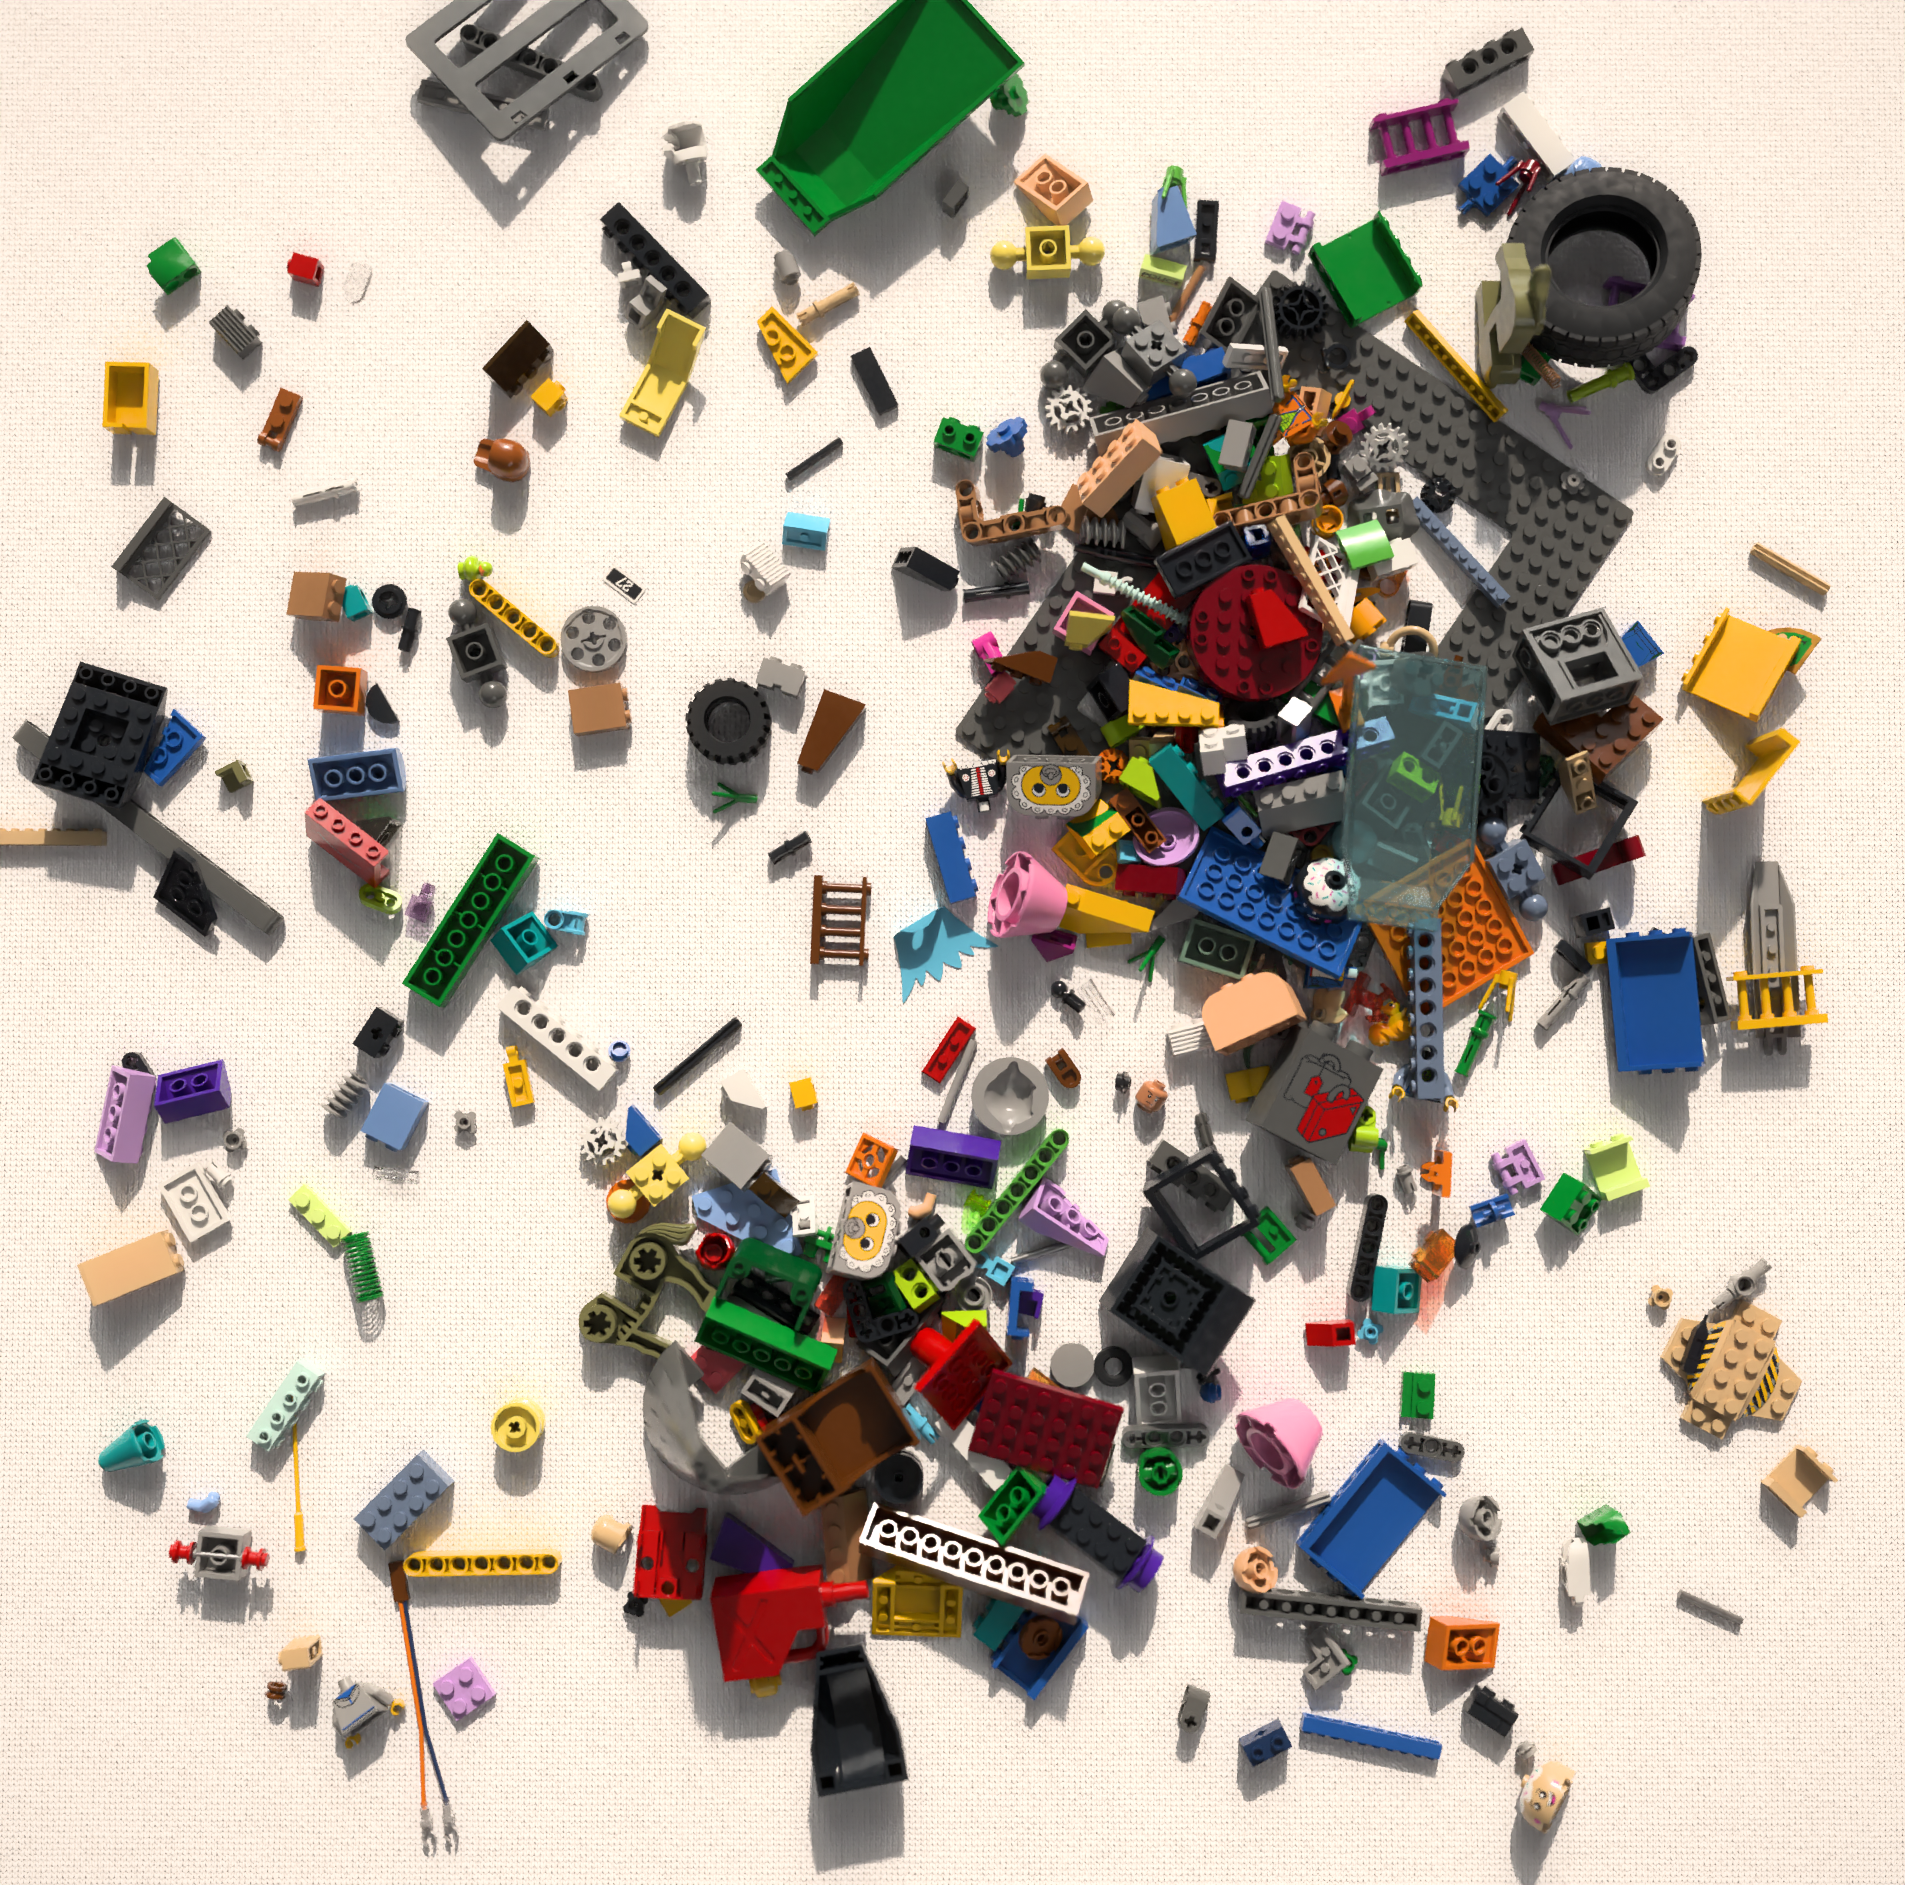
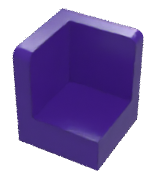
M1034 1289L1033 1292L1021 1291L1018 1313L1039 1319L1044 1291Z

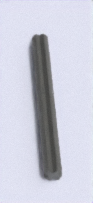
M1262 287L1259 291L1271 400L1280 403L1284 399V389L1272 290Z

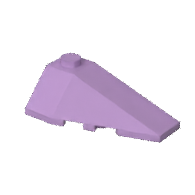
M1042 1176L1024 1202L1018 1221L1037 1233L1102 1258L1109 1239L1092 1220H1086L1078 1211L1080 1208L1076 1203L1074 1205L1070 1203L1064 1196L1066 1193L1061 1187Z

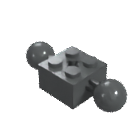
M1118 299L1107 302L1102 309V319L1100 321H1097L1085 309L1055 338L1053 348L1062 358L1059 361H1049L1041 368L1040 379L1045 387L1058 389L1063 386L1068 378L1067 371L1071 367L1085 378L1099 364L1103 356L1109 354L1115 348L1117 339L1108 330L1113 328L1112 318L1114 313L1119 308L1127 306L1126 303ZM1081 342H1082L1083 344H1085V343L1087 342V343H1089V345H1088V346H1083V345H1081Z
M1128 306L1119 308L1113 315L1112 325L1120 335L1131 336L1125 341L1121 354L1126 363L1148 387L1168 376L1169 389L1173 395L1179 398H1186L1192 395L1197 387L1196 376L1188 369H1178L1183 365L1187 349L1160 320L1142 329L1140 327V316L1134 308Z
M456 599L450 604L448 615L455 625L461 627L462 632L447 637L446 640L459 675L466 683L480 679L482 685L478 695L481 703L488 708H498L505 703L507 690L502 683L494 680L493 674L507 669L508 666L495 631L488 622L475 627L473 623L477 616L475 605L468 599ZM479 649L481 653L479 656L475 657L474 655L477 654L476 650Z

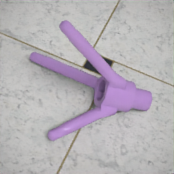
M1544 401L1541 402L1538 408L1546 412L1545 415L1550 416V420L1555 424L1569 449H1572L1573 445L1558 421L1561 413L1591 414V411L1586 410V406H1562L1552 402L1549 404Z

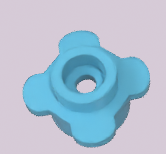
M1366 1318L1363 1320L1360 1330L1357 1331V1336L1360 1339L1368 1340L1369 1344L1375 1345L1378 1342L1379 1334L1383 1332V1326L1380 1324L1376 1325L1371 1319Z

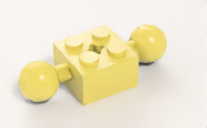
M1069 225L1025 227V248H1016L1009 241H999L990 251L992 264L1001 270L1010 269L1017 261H1026V280L1070 278L1071 259H1079L1087 266H1095L1105 256L1104 244L1095 237H1087L1079 245L1070 246Z
M694 1132L685 1134L679 1141L678 1150L672 1155L660 1144L626 1171L635 1185L629 1190L621 1189L611 1194L608 1199V1209L611 1214L618 1218L629 1217L636 1209L637 1200L643 1195L655 1207L686 1182L689 1177L681 1169L680 1165L686 1160L696 1161L702 1158L701 1155L707 1149L703 1136ZM653 1170H662L664 1172L661 1175L663 1178L661 1181L658 1179L652 1180Z

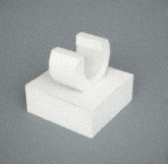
M630 261L622 263L624 272L617 274L622 290L643 285L639 269L633 270Z

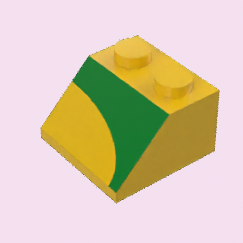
M1101 799L1095 802L1088 812L1076 816L1065 824L1091 860L1123 838L1131 830L1119 813Z

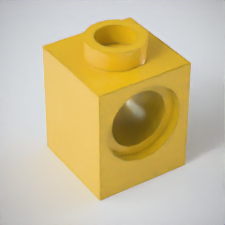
M812 1077L789 1083L795 1108H801L802 1112L814 1109V1104L819 1102Z

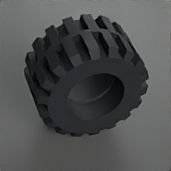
M1231 699L1225 705L1223 711L1224 727L1231 724L1244 725L1247 752L1251 750L1255 752L1260 751V749L1265 750L1268 748V745H1272L1274 740H1276L1278 707H1275V703L1269 700L1243 702Z

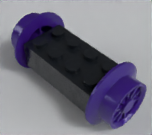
M1051 1475L1045 1481V1495L1031 1511L1039 1519L1037 1529L1041 1531L1048 1527L1117 1579L1115 1583L1117 1590L1129 1586L1136 1593L1143 1591L1158 1572L1164 1556L1153 1548L1154 1536L1150 1535L1143 1539L1074 1487L1077 1479L1064 1481L1057 1475Z

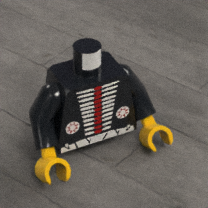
M998 750L997 759L959 766L956 765L953 758H951L952 765L950 767H946L943 761L942 766L945 772H947L946 775L950 787L960 798H966L967 802L976 801L978 813L991 811L989 798L998 797V793L1004 789L1007 782L1006 762L1010 759V751L1007 750V756L1001 757L1000 750Z

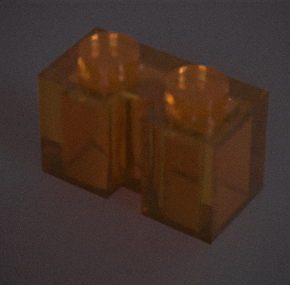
M1443 1228L1435 1232L1433 1230L1430 1231L1423 1239L1425 1241L1423 1247L1419 1246L1412 1252L1411 1256L1413 1258L1408 1263L1427 1283L1438 1279L1455 1257V1240Z

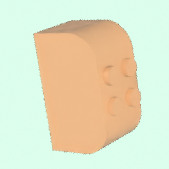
M1262 972L1256 975L1248 974L1240 979L1241 981L1234 985L1229 983L1220 988L1221 991L1214 993L1206 1000L1202 1009V1019L1214 1049L1225 1056L1307 1020L1292 986L1277 975L1269 972Z

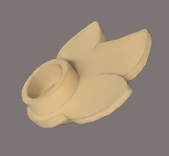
M1319 988L1313 996L1314 1008L1311 1011V1020L1319 1021L1325 1025L1329 1023L1339 1024L1344 1021L1348 1013L1341 1006L1346 992L1339 989L1328 991L1327 988ZM1323 1011L1322 1016L1318 1018L1320 1012Z

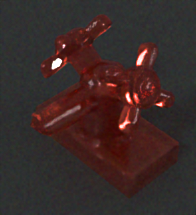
M1360 971L1343 1009L1348 1013L1349 1017L1354 1018L1360 1005L1372 1010V1015L1365 1016L1369 1023L1388 1021L1389 1016H1386V1013L1381 1014V1008L1384 1001L1388 998L1394 1004L1397 1002L1392 989L1387 987L1385 983H1380L1379 985L1384 991L1379 995L1367 990L1372 978Z

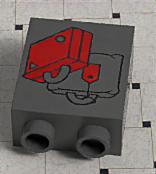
M1313 1020L1309 1029L1297 1025L1291 1027L1245 1120L1317 1158L1336 1165L1384 1069L1369 1061L1374 1052L1372 1049L1349 1039L1344 1048L1333 1042L1338 1031L1319 1021Z

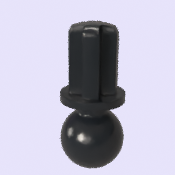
M1055 981L1051 985V994L1056 998H1062V1004L1069 1005L1077 1013L1085 1009L1086 1003L1075 994L1073 989L1068 991L1065 982Z

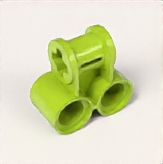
M1365 1106L1361 1114L1364 1115V1119L1363 1117L1359 1118L1348 1140L1350 1152L1372 1153L1373 1149L1378 1146L1379 1130L1376 1128V1113L1370 1106Z

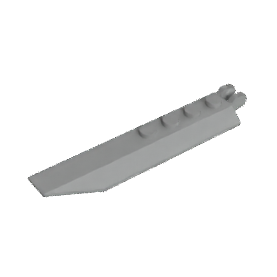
M1778 861L1755 862L1750 900L1753 975L1798 971L1796 913L1793 897ZM1797 975L1790 976L1794 1012L1796 1011L1797 1016H1799V980ZM1781 977L1768 978L1771 1013H1774V1018L1782 1017L1784 1003ZM1753 979L1755 1019H1760L1762 1008L1759 979ZM1801 1025L1756 1028L1755 1035L1756 1038H1764L1763 1047L1766 1056L1773 1054V1038H1778V1053L1785 1055L1787 1053V1037H1801Z

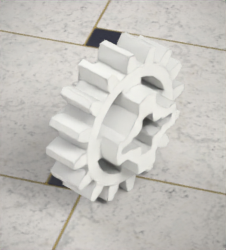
M1069 385L1068 390H1064L1063 386H1061L1060 393L1052 391L1053 398H1047L1049 405L1045 406V411L1050 413L1046 415V420L1052 419L1050 427L1058 426V433L1065 429L1066 435H1068L1069 430H1073L1074 434H1076L1077 427L1083 430L1085 428L1084 422H1090L1088 415L1092 414V409L1087 407L1091 405V400H1085L1087 397L1086 392L1082 395L1079 394V387L1073 391L1071 385ZM1078 401L1081 403L1083 411L1078 407ZM1068 407H1071V408H1072V411H1069V413H1066V412H1065V409L1067 410ZM1054 409H1055L1056 412L1059 413V415H1060V418H1059V419L1056 417V415H1055V413H1054Z
M1383 423L1379 424L1378 429L1372 426L1370 428L1371 434L1368 432L1364 434L1367 440L1360 442V445L1365 446V448L1360 450V454H1366L1364 458L1371 462L1370 468L1374 465L1377 466V472L1382 467L1388 472L1391 465L1396 469L1398 467L1397 461L1403 463L1405 460L1401 455H1407L1408 450L1404 449V447L1409 442L1402 440L1406 434L1398 433L1399 426L1394 430L1391 429L1392 423H1389L1387 428H1384ZM1381 433H1387V434H1389V435L1386 436V437H1379V436H1378V434H1381ZM1395 439L1398 442L1399 451L1394 447ZM1390 440L1387 447L1388 450H1384V452H1382L1379 455L1381 445H1384V443H1387V441ZM1370 444L1374 447L1375 454L1373 456L1370 452ZM1387 457H1388L1389 459H1392V460L1386 461V462L1380 461V459H1382V458H1387Z
M603 1117L598 1118V1123L594 1119L590 1120L591 1126H583L586 1132L579 1133L583 1141L579 1142L578 1145H584L581 1154L588 1153L589 1155L586 1160L589 1161L594 1158V1164L596 1165L599 1164L600 1160H602L603 1165L608 1164V1159L612 1163L616 1162L615 1155L622 1157L623 1154L620 1149L627 1148L623 1144L626 1136L621 1134L625 1131V1128L618 1129L620 1122L617 1121L612 1124V1118L610 1117L607 1118L606 1122H604ZM602 1126L599 1133H591L595 1128ZM612 1130L615 1132L617 1140L613 1138L611 1134ZM605 1136L608 1144L601 1146V1142L598 1139ZM589 1142L593 1144L595 1148L594 1152L590 1148ZM608 1148L615 1149L611 1154L604 1156Z

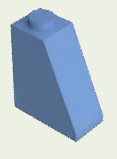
M1178 186L1169 187L1165 199L1161 198L1164 187L1160 188L1152 200L1151 255L1188 244L1197 235Z

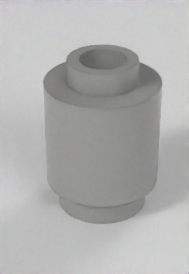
M789 250L776 253L773 257V264L781 283L787 285L797 283L801 272L794 255L790 254Z

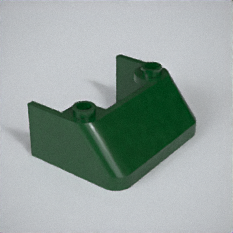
M750 1237L743 1239L726 1268L715 1296L722 1298L730 1277L738 1280L744 1279L749 1275L752 1266L793 1283L790 1292L791 1300L794 1304L803 1308L794 1328L799 1332L822 1280L820 1267Z

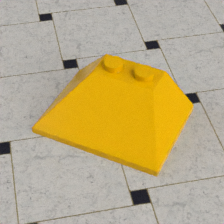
M895 1565L873 1579L872 1635L961 1638L963 1588Z

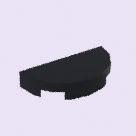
M378 683L374 684L366 696L368 713L381 723L394 724L400 722Z

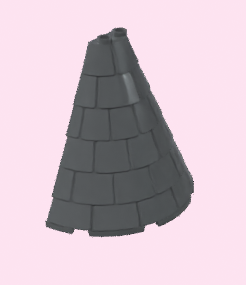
M674 1340L657 1359L648 1376L643 1395L642 1411L645 1429L650 1444L660 1460L680 1479L699 1489L725 1495L749 1494L767 1489L781 1482L758 1443L729 1466L725 1467L704 1442L700 1435L689 1389L691 1385L704 1376V1372L679 1342Z

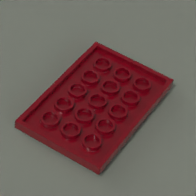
M993 1368L968 1451L1048 1475H1057L1059 1478L1068 1481L1075 1478L1077 1479L1076 1483L1098 1489L1124 1412V1407Z

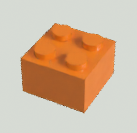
M317 665L313 709L320 713L364 716L368 672L362 668Z

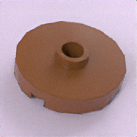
M1045 1615L1035 1616L1027 1621L1019 1634L1021 1650L1030 1659L1035 1660L1049 1657V1653L1053 1650L1056 1651L1062 1641V1629L1054 1618Z

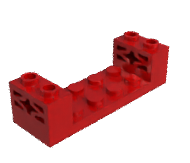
M1158 572L1143 591H1145V595L1150 594L1151 598L1156 597V601L1161 600L1162 604L1167 603V607L1173 606V610L1178 609V612L1181 613L1185 611L1209 583L1174 599L1160 572ZM1135 600L1131 604L1166 630L1175 622V620L1170 621V617L1165 618L1164 614L1159 615V611L1154 612L1153 608L1149 610L1147 605L1143 607L1142 602L1137 604V600ZM1122 616L1096 645L1116 664L1120 663L1128 671L1129 675L1133 674L1147 657L1132 638Z

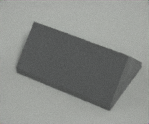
M1230 276L1223 285L1198 333L1205 350L1222 347L1225 354L1230 343L1241 344L1260 308L1259 298Z

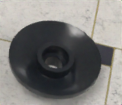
M1465 1224L1459 1229L1454 1244V1256L1457 1265L1462 1269H1468L1480 1252L1478 1234L1475 1227L1471 1224Z

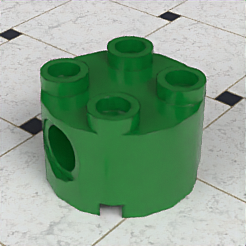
M1166 1447L1148 1448L1139 1455L1136 1472L1142 1487L1155 1496H1166L1173 1493L1181 1484L1183 1469L1178 1457L1171 1449Z

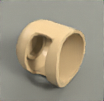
M602 1515L592 1528L591 1540L597 1546L615 1555L622 1543L630 1535L633 1525L627 1522L621 1524L613 1519L614 1516Z

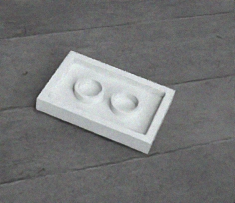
M199 1162L158 1184L159 1189L190 1243L232 1220Z

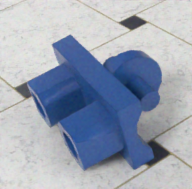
M1507 1193L1469 1206L1476 1228L1515 1215Z

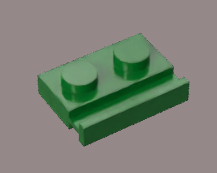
M1402 1371L1400 1417L1434 1418L1435 1373Z

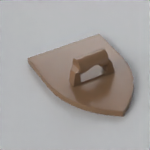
M1072 483L1061 504L1071 517V522L1066 529L1080 534L1081 522L1084 516L1089 517L1090 523L1093 517H1097L1098 523H1100L1102 518H1106L1107 525L1111 519H1114L1117 526L1119 520L1113 508L1102 518L1082 504L1078 487ZM1058 513L1054 521H1062L1064 513Z

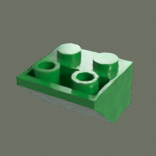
M1563 1172L1540 1210L1549 1218L1579 1236L1581 1231L1587 1227L1592 1214L1598 1210L1602 1199L1586 1184Z

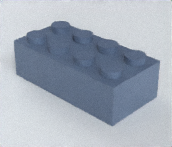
M423 1449L353 1519L385 1551L455 1480Z

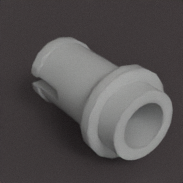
M1409 1164L1397 1167L1395 1174L1399 1176L1404 1194L1417 1191L1418 1188L1412 1175L1413 1168H1410Z

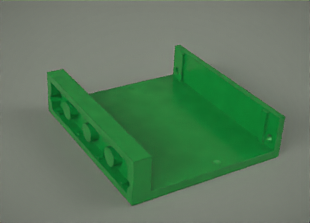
M1380 211L1375 214L1373 220L1323 246L1320 242L1312 245L1308 253V257L1350 329L1415 296L1423 286L1420 274L1415 272L1411 265L1410 257L1402 250L1399 238L1392 233L1389 221L1386 217L1382 216Z

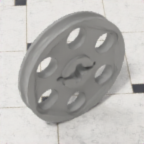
M587 606L572 613L565 621L560 636L561 647L566 658L578 669L590 673L604 672L618 664L625 654L628 642L625 626L619 617L609 609L600 606ZM589 612L595 615L594 622L591 624L584 623V615ZM607 619H614L616 621L614 629L606 630L604 628V623ZM572 627L579 630V635L575 639H570L567 636L568 630ZM592 634H595L596 637H601L596 640L597 644L595 645L592 642H588L592 638ZM612 640L620 641L621 647L618 651H611L609 649V644ZM578 648L584 651L583 658L574 660L572 657L573 651ZM596 655L604 656L605 662L602 666L594 665L593 659Z

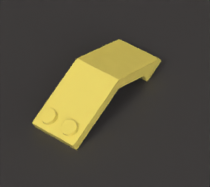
M669 309L665 310L656 327L657 335L648 363L619 414L620 419L658 438L690 381L706 332L705 327Z

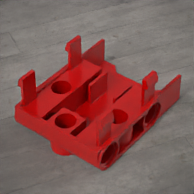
M656 1505L641 1506L640 1529L636 1542L635 1577L632 1590L634 1597L702 1600L709 1508L697 1507L692 1513L660 1511ZM647 1556L651 1557L654 1561V1565L650 1570L645 1569L643 1566V1560ZM691 1559H695L699 1563V1568L696 1572H691L687 1567ZM666 1581H670L674 1585V1592L672 1594H666L663 1590V1585Z

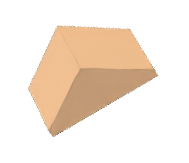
M824 1316L821 1342L838 1349L834 1363H842L847 1318Z

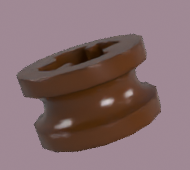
M282 1682L267 1683L268 1691L265 1692V1697L274 1700H282L286 1697L284 1691L287 1690V1684Z

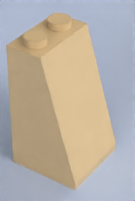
M169 1230L160 1231L77 1264L93 1307L113 1301L185 1271L183 1268L184 1260L177 1253L175 1248L176 1240L173 1234L169 1233Z

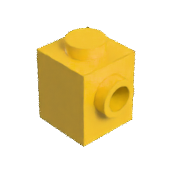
M549 378L530 396L533 402L549 417L556 411H561L568 400L564 393L566 389L557 380L554 383Z

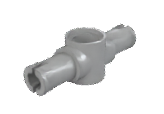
M1760 1258L1750 1269H1745L1740 1274H1733L1725 1286L1726 1289L1715 1299L1711 1300L1713 1305L1716 1304L1715 1307L1722 1312L1735 1299L1739 1300L1742 1296L1751 1295L1755 1291L1758 1279L1772 1269L1771 1265L1764 1258ZM1744 1279L1745 1286L1739 1290L1738 1284L1740 1280Z

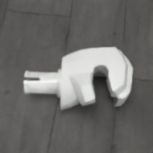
M687 119L668 123V127L662 131L663 139L669 143L662 146L663 155L673 161L676 166H686L689 185L702 184L703 180L699 163L707 159V146L701 123Z

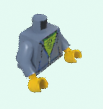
M1422 1050V1058L1427 1059L1430 1056V1051ZM1409 1063L1404 1064L1394 1074L1392 1090L1388 1095L1389 1099L1394 1094L1398 1096V1102L1404 1096L1414 1098L1409 1089L1410 1080H1413V1071L1409 1070ZM1428 1069L1424 1070L1421 1075L1424 1082L1428 1081L1431 1077V1072ZM1444 1071L1445 1098L1420 1100L1443 1104L1444 1100L1443 1111L1447 1112L1448 1106H1452L1454 1112H1456L1459 1103L1455 1099L1449 1076Z

